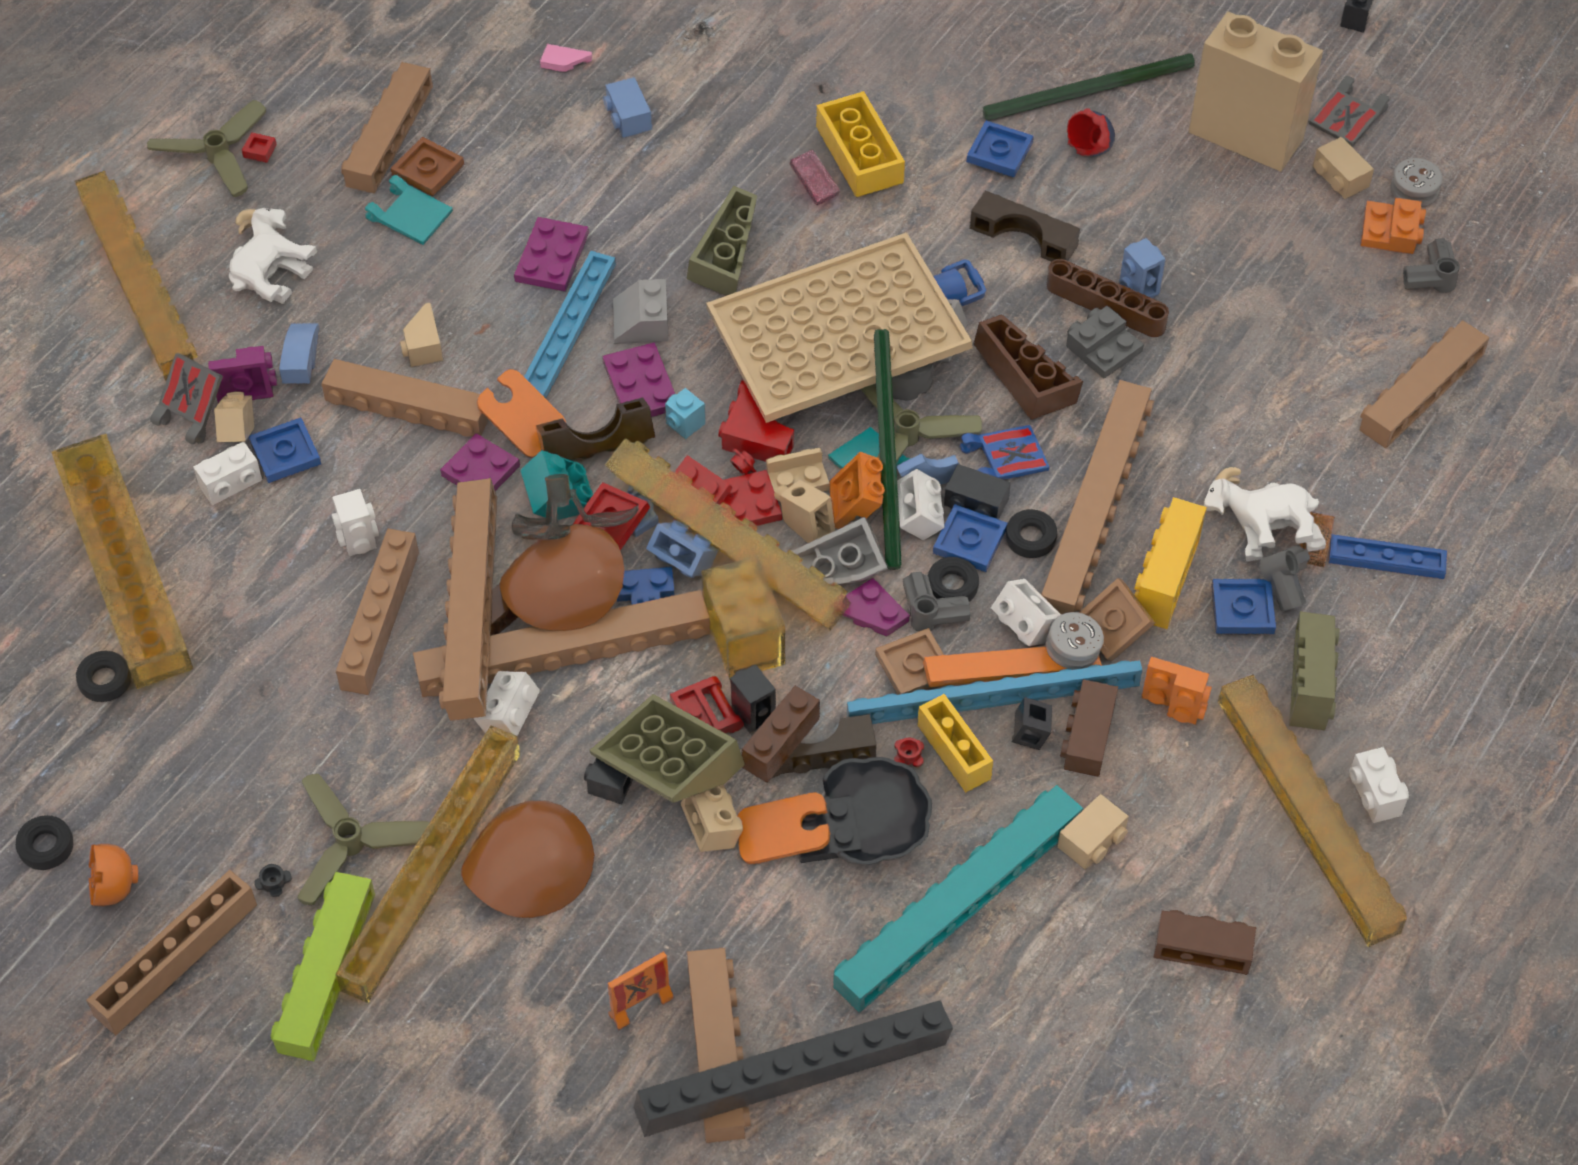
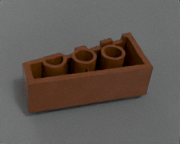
M1002 314L979 322L973 345L1031 420L1077 404L1083 381L1079 377L1069 375L1062 363L1052 361L1045 355V349L1039 344L1035 345L1026 339L1027 335Z

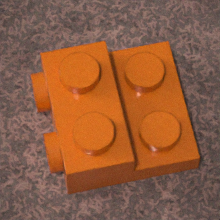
M1396 197L1394 204L1367 201L1360 246L1414 254L1416 244L1422 243L1424 229L1419 228V225L1424 224L1426 209H1421L1422 201Z
M859 452L829 481L836 529L846 526L856 516L867 519L882 505V494L885 489L881 483L883 464L879 458Z
M1151 656L1141 698L1147 699L1154 704L1169 706L1168 717H1172L1182 723L1188 722L1196 725L1197 719H1204L1212 690V687L1207 686L1209 674Z

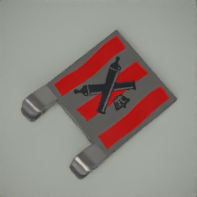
M1346 75L1335 92L1309 120V124L1336 139L1342 137L1353 147L1379 115L1388 109L1387 102L1390 97L1380 94L1371 107L1349 95L1353 91L1354 86L1352 84L1355 79Z
M176 353L159 404L153 411L150 421L157 426L161 424L167 425L170 422L172 411L193 422L186 433L185 440L191 444L196 442L203 443L206 437V424L223 376L180 353Z

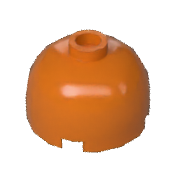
M91 845L89 868H91V878H89L90 903L93 906L115 905L127 897L132 884L138 883V866L132 865L129 854L117 845Z

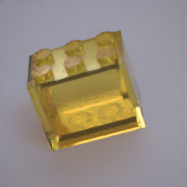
M754 556L702 570V595L709 615L710 630L729 680L740 669H747L754 664L761 671L785 665V623L759 557Z

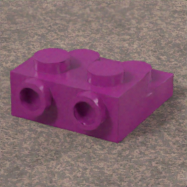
M264 346L236 349V358L208 361V368L223 376L216 395L218 403L230 392H243L244 396L252 395V400L273 397V386H277V376L275 369L269 370L273 368L271 352H265Z

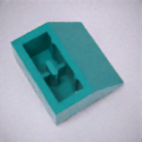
M541 450L520 470L532 511L535 515L553 521L577 516L593 496L584 466L578 462L562 458L559 455Z

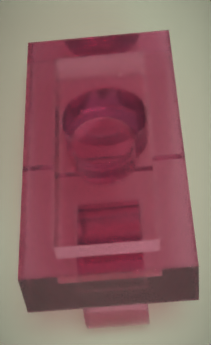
M813 149L790 160L789 165L816 206L839 195V188Z

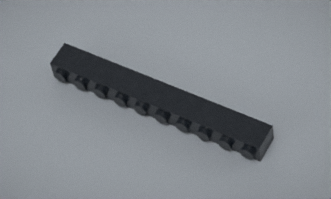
M941 1000L638 1090L633 1108L644 1137L944 1046L949 1039L953 1026Z

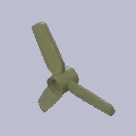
M252 100L226 122L220 130L208 131L203 136V140L152 138L147 142V149L180 153L206 152L208 161L214 164L233 197L241 196L248 190V186L233 153L229 150V145L237 143L266 113V108L261 102Z
M876 383L861 388L877 409ZM893 400L896 463L907 447L913 446L919 441V436L933 439L959 437L966 433L981 434L982 420L978 415L926 416L920 419L917 412L909 409L903 410Z
M320 774L307 775L302 779V784L323 821L332 829L336 843L325 850L298 894V901L304 905H314L324 892L326 884L333 880L335 872H338L346 862L347 856L358 854L364 846L375 849L430 843L432 839L430 822H371L360 827L358 820L349 817L346 809ZM353 834L350 838H343L346 835Z

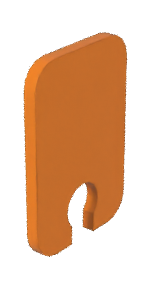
M510 369L500 375L497 381L502 386H506L511 390V401L508 403L498 402L494 398L493 392L486 388L477 399V407L525 456L533 458L541 451L536 425L562 418L565 422L566 420L520 372Z
M814 792L742 809L737 815L743 824L742 834L738 838L741 858L748 864H757L826 847L830 841L828 824L820 825L813 830L802 828V821L807 815L827 813L824 797Z

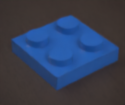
M985 121L967 154L966 162L1015 177L1033 144L1034 135Z
M301 417L249 435L250 444L268 483L321 465L319 454Z
M954 504L944 524V529L941 530L933 546V554L944 558H962L970 562L976 569L987 572L1006 532L1007 522Z
M1265 579L1212 580L1211 588L1216 634H1275L1276 622L1271 582Z

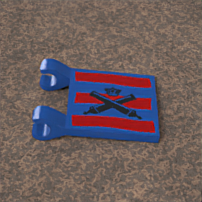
M1031 425L980 435L973 433L962 435L963 443L960 444L962 452L965 454L971 453L982 447L991 467H982L977 471L1003 480L1049 471L1050 466Z

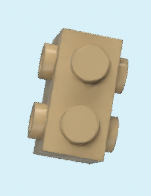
M724 784L682 800V809L700 852L732 849L735 847L739 836L742 834L743 824L740 817L736 815L731 795L727 793Z

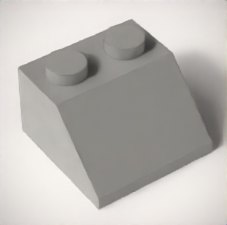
M666 279L638 280L613 298L614 344L669 341Z

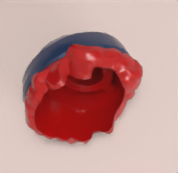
M1085 108L1072 115L1068 120V145L1074 147L1078 155L1097 157L1106 154L1112 148L1115 141V131L1111 121L1104 114L1091 111L1090 108Z

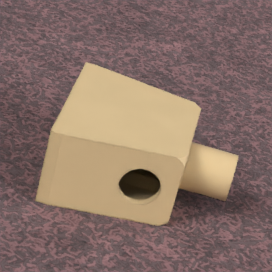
M803 480L797 481L790 487L781 485L777 488L774 497L781 502L784 522L807 543L835 531L832 502L829 495Z

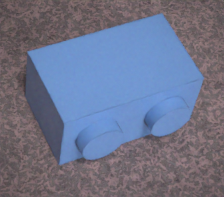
M635 77L606 84V96H603L606 111H611L613 126L615 129L619 128L622 137L652 130L651 111Z

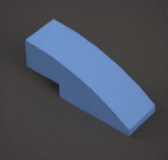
M295 323L290 325L285 337L279 368L283 384L310 383L311 372L315 366L319 332L318 323Z

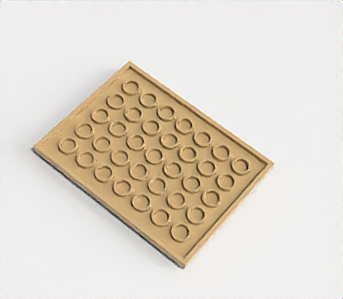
M907 232L706 303L707 310L766 423L875 384L874 332L877 329H887L889 331L892 377L972 349L971 338Z

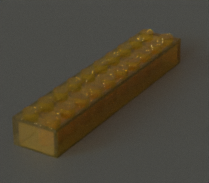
M106 433L51 451L136 689L193 670L188 650Z

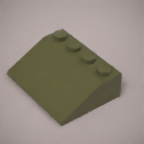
M654 694L589 750L594 757L673 803L725 784L745 765L736 739Z

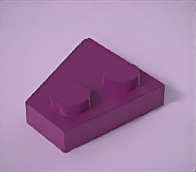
M871 578L829 606V613L832 616L837 617L840 614L853 619V624L863 628H871L874 632L886 637L907 624L910 619V615L874 578Z

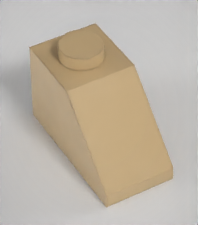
M426 303L403 329L405 340L400 341L403 357L409 356L411 367L443 361L441 344L431 304Z

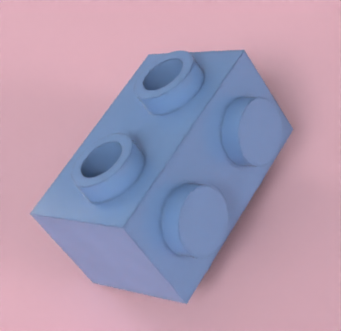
M1147 238L1137 243H1131L1127 248H1124L1119 284L1153 298L1160 294L1165 258L1159 248L1153 246Z
M676 520L668 523H658L646 549L657 555L656 557L659 560L678 568L685 576L695 578V576L707 575L719 549L710 545L711 540L699 534H692L687 531L689 528L687 525Z

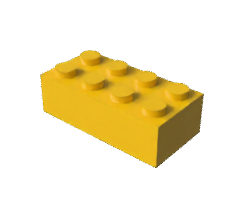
M864 91L817 105L816 127L855 197L904 183L905 161Z
M1173 497L1170 507H1164L1159 522L1161 525L1154 532L1151 543L1152 549L1147 551L1143 563V573H1139L1134 588L1136 590L1135 597L1155 622L1154 626L1168 629L1198 547L1207 509L1205 506Z

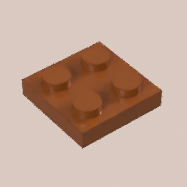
M421 137L390 168L391 175L401 177L407 184L433 197L464 166V158Z

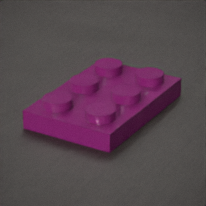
M538 217L514 273L515 282L566 292L589 235L588 226Z
M655 342L602 356L604 367L618 403L643 397L650 407L651 417L666 413L665 403L675 394V391Z

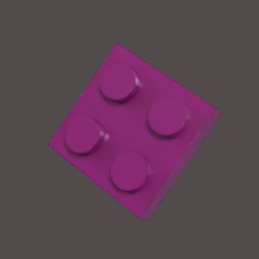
M476 433L440 469L442 477L455 485L460 482L491 478L496 491L520 467V460Z

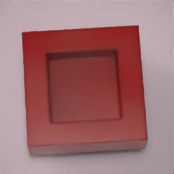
M251 132L241 150L243 158L267 163L277 146L276 138Z

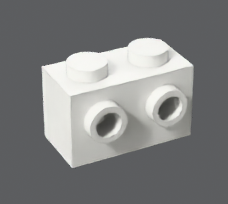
M245 442L231 446L225 451L193 466L199 487L212 506L262 481L257 459Z
M918 469L897 480L900 528L923 541L944 529V511L939 481Z
M361 489L333 496L336 513L331 515L340 547L346 546L349 557L377 549L374 537L379 536V532L374 520L376 519L371 503L365 504Z
M1026 579L1008 581L991 607L998 615L999 620L1008 625L1017 634L1018 639L1028 646L1046 643L1052 622L1061 615Z
M498 671L487 691L486 716L473 719L488 737L517 738L540 689L527 672Z
M1384 747L1355 754L1352 766L1349 769L1350 778L1356 786L1362 804L1373 823L1401 816L1409 799L1407 786L1404 782H1400L1396 773V764L1392 757H1388Z

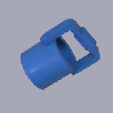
M967 259L942 268L941 273L933 276L945 297L950 300H959L961 306L980 300L985 296L986 287L983 284L984 281L977 269ZM965 268L968 277L978 290L977 293L967 296V288L958 271L959 269Z

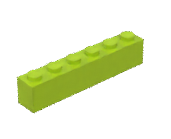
M335 872L332 882L326 884L323 896L325 901L322 909H318L315 913L312 936H308L304 942L303 960L301 965H296L292 976V989L283 998V1013L280 1021H275L272 1027L271 1040L274 1042L277 1053L315 1061L375 896L372 879Z

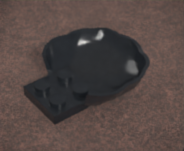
M886 757L849 758L833 765L823 777L827 813L820 815L809 814L802 821V828L805 830H813L820 825L828 824L830 841L823 849L799 854L801 863L841 858L848 863L864 866L881 861L898 860L921 845L928 837L932 799L927 789L920 783L919 776L915 770L904 763L896 762Z

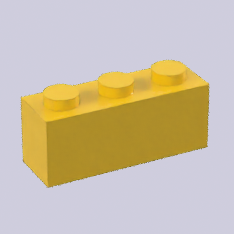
M943 694L919 706L917 726L965 793L991 780L992 758L946 695Z

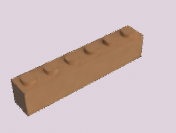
M401 62L398 70L393 72L388 88L383 90L378 106L373 108L369 122L364 124L359 140L354 142L349 158L344 160L342 164L341 174L344 175L346 187L375 194L433 87L430 68Z
M1464 320L1455 328L1450 327L1439 343L1434 342L1423 358L1418 357L1406 374L1401 373L1390 389H1384L1373 405L1368 404L1360 415L1362 422L1359 431L1384 448H1387L1484 355L1490 337Z
M337 359L333 360L321 383L325 401L332 404H341L360 411H370L385 417L406 420L413 424L419 423L438 430H448L463 436L473 437L476 433L482 436L489 420L477 407V399L480 395L478 393Z
M387 528L336 669L340 690L365 695L370 694L419 555L415 533Z
M229 869L86 1000L94 1017L116 1036L257 906L252 888Z
M725 948L687 951L698 1071L702 1072L744 1059L742 1046L736 1047L735 1037L741 1036L739 1017L732 1016V1007H737L736 988H729V978H734L733 960L726 959ZM749 1106L703 1119L706 1143L745 1139V1127L751 1126Z

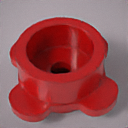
M736 448L732 450L735 455L730 459V462L742 475H746L750 471L752 473L757 472L753 467L755 460L745 450L740 453Z
M907 737L895 742L894 747L897 750V755L894 757V761L913 765L914 767H920L924 763V759L921 756V751L924 750L922 741Z

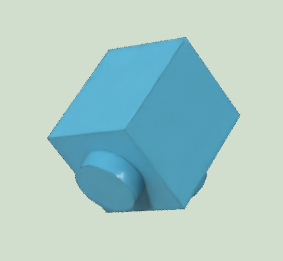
M684 388L678 394L672 395L665 403L666 424L683 438L687 439L706 424L705 403L688 389Z

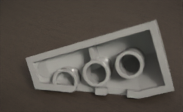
M865 517L760 565L772 592L859 582L888 569L873 529Z

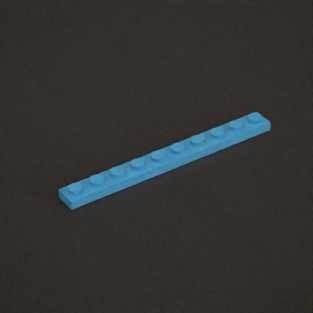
M1125 660L1116 664L1091 665L1087 668L1075 670L1063 669L1047 674L1034 673L1025 677H1005L997 681H977L962 686L948 685L941 689L927 691L920 689L906 694H887L883 697L870 699L858 698L847 702L846 718L870 714L872 724L918 718L919 706L943 694L946 695L957 712L1021 703L1024 697L1037 701L1073 696L1075 690H1081L1083 679L1118 686V689L1140 686L1143 670L1140 660L1131 662Z

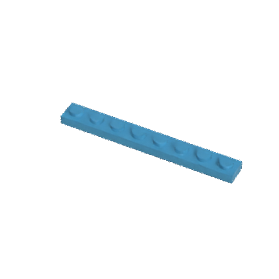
M590 251L524 376L545 398H547L616 265L615 257Z

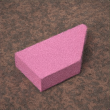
M547 44L540 60V66L545 69L566 72L574 69L573 66L576 64L591 62L592 52Z

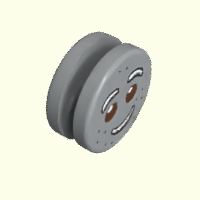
M1422 158L1403 160L1394 170L1391 192L1396 198L1422 201L1421 207L1430 205L1438 197L1443 179L1442 173L1434 163Z
M1078 612L1064 613L1058 616L1051 624L1046 638V650L1051 659L1064 668L1072 670L1087 668L1099 656L1104 642L1103 631L1100 625L1088 615Z

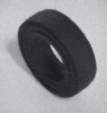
M1034 509L1022 510L1010 518L1006 527V541L1010 549L1016 554L1026 558H1039L1048 554L1055 546L1057 526L1054 520L1042 511ZM1027 526L1039 528L1043 535L1037 541H1028L1021 536L1020 532Z
M958 557L940 559L931 566L928 572L933 596L936 599L965 596L968 597L970 602L978 591V572L965 559ZM948 574H956L962 577L964 584L961 588L952 590L942 584V579Z
M98 651L88 655L81 661L76 670V682L81 693L89 700L108 702L120 697L128 689L131 682V671L127 661L120 654L113 651ZM99 669H112L115 672V676L109 683L99 685L92 681L94 673Z
M51 815L38 816L26 822L18 831L15 843L16 850L20 859L30 868L37 870L52 869L62 864L71 854L73 835L69 826L62 819ZM50 833L56 837L54 847L48 851L39 852L33 848L34 840L41 834Z

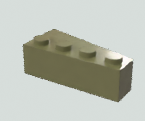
M733 185L689 259L688 280L725 296L737 292L754 218L757 195Z
M1302 611L1299 613L1295 627L1289 726L1325 731L1328 719H1334L1336 708L1334 700L1337 686L1335 670L1338 664V652H1335V645H1338L1340 628H1335V616Z

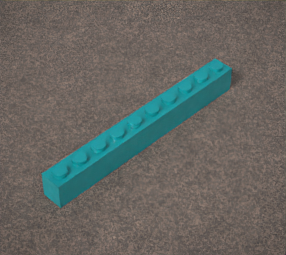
M1058 785L1049 792L1043 791L1029 809L1026 810L1024 808L1016 814L1009 826L999 828L993 834L990 842L984 847L980 845L975 848L964 864L955 865L949 871L947 878L940 884L934 883L926 891L925 897L917 903L915 901L910 903L899 919L885 924L880 931V935L873 941H865L859 947L854 957L849 961L845 959L840 962L834 970L833 988L859 1013L863 1011L1053 848L1059 841L1060 832L1083 811V807Z

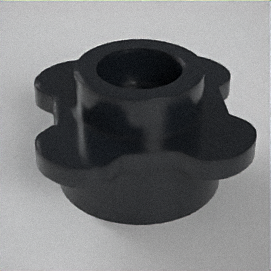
M267 864L261 869L259 878L255 880L254 885L257 890H265L272 897H278L282 894L284 885L291 881L292 876L288 870L283 871L279 865Z

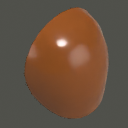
M582 524L562 526L543 536L513 561L501 577L499 584L500 592L511 611L527 624L554 631L581 629L594 624L604 617L616 602L623 586L625 571L623 557L618 544L603 529Z
M547 800L525 801L505 808L481 831L464 860L461 876L466 886L480 900L499 912L518 918H534L548 915L563 909L573 902L588 883L595 856L592 839L585 825L578 817L563 806Z

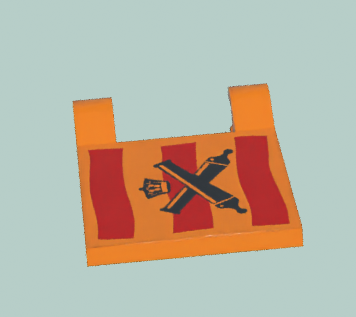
M664 951L608 983L611 1008L608 1014L611 1019H614L618 1030L630 1024L625 1010L657 993L662 1005L674 999L669 985L667 955Z

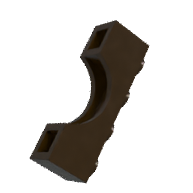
M986 190L971 210V230L991 238L1005 232L1025 233L1037 241L1041 249V258L1052 262L1056 259L1069 261L1078 247L1080 228Z
M643 397L616 404L611 420L604 427L593 432L576 431L563 418L536 425L541 450L559 455L568 460L590 458L598 452L617 451L622 446L632 443L636 445L643 444L648 439L655 438L650 407Z
M870 714L840 718L836 731L824 741L812 744L800 742L772 778L786 773H806L820 768L830 769L833 765L849 758L867 759L876 757L877 744ZM751 731V737L755 734L756 731Z

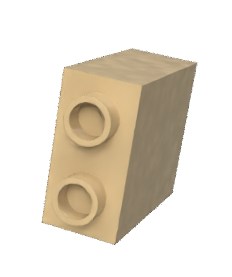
M1227 11L1203 46L1189 133L1282 172L1304 140L1323 50L1305 43L1295 35H1285L1260 25L1249 16L1236 15Z

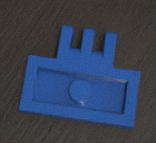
M672 567L624 571L623 586L617 602L631 601L633 605L674 596Z

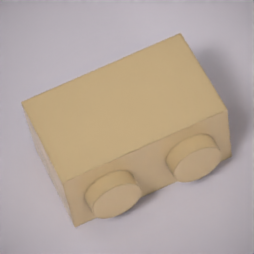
M1342 137L1316 150L1313 163L1315 171L1344 199L1370 187L1374 168Z
M243 392L227 393V396H224L214 409L217 442H244L254 429L252 395L244 396Z
M1100 794L1060 832L1058 848L1086 870L1093 862L1098 864L1105 857L1108 848L1113 843L1117 845L1125 838L1128 832L1126 827L1129 816Z

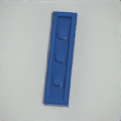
M1332 534L1328 563L1444 579L1446 575L1447 550Z

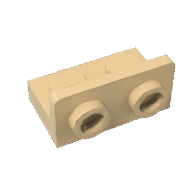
M821 448L805 449L788 455H777L766 460V470L774 492L781 485L790 487L800 480L805 481L822 492L830 490V483L822 463Z

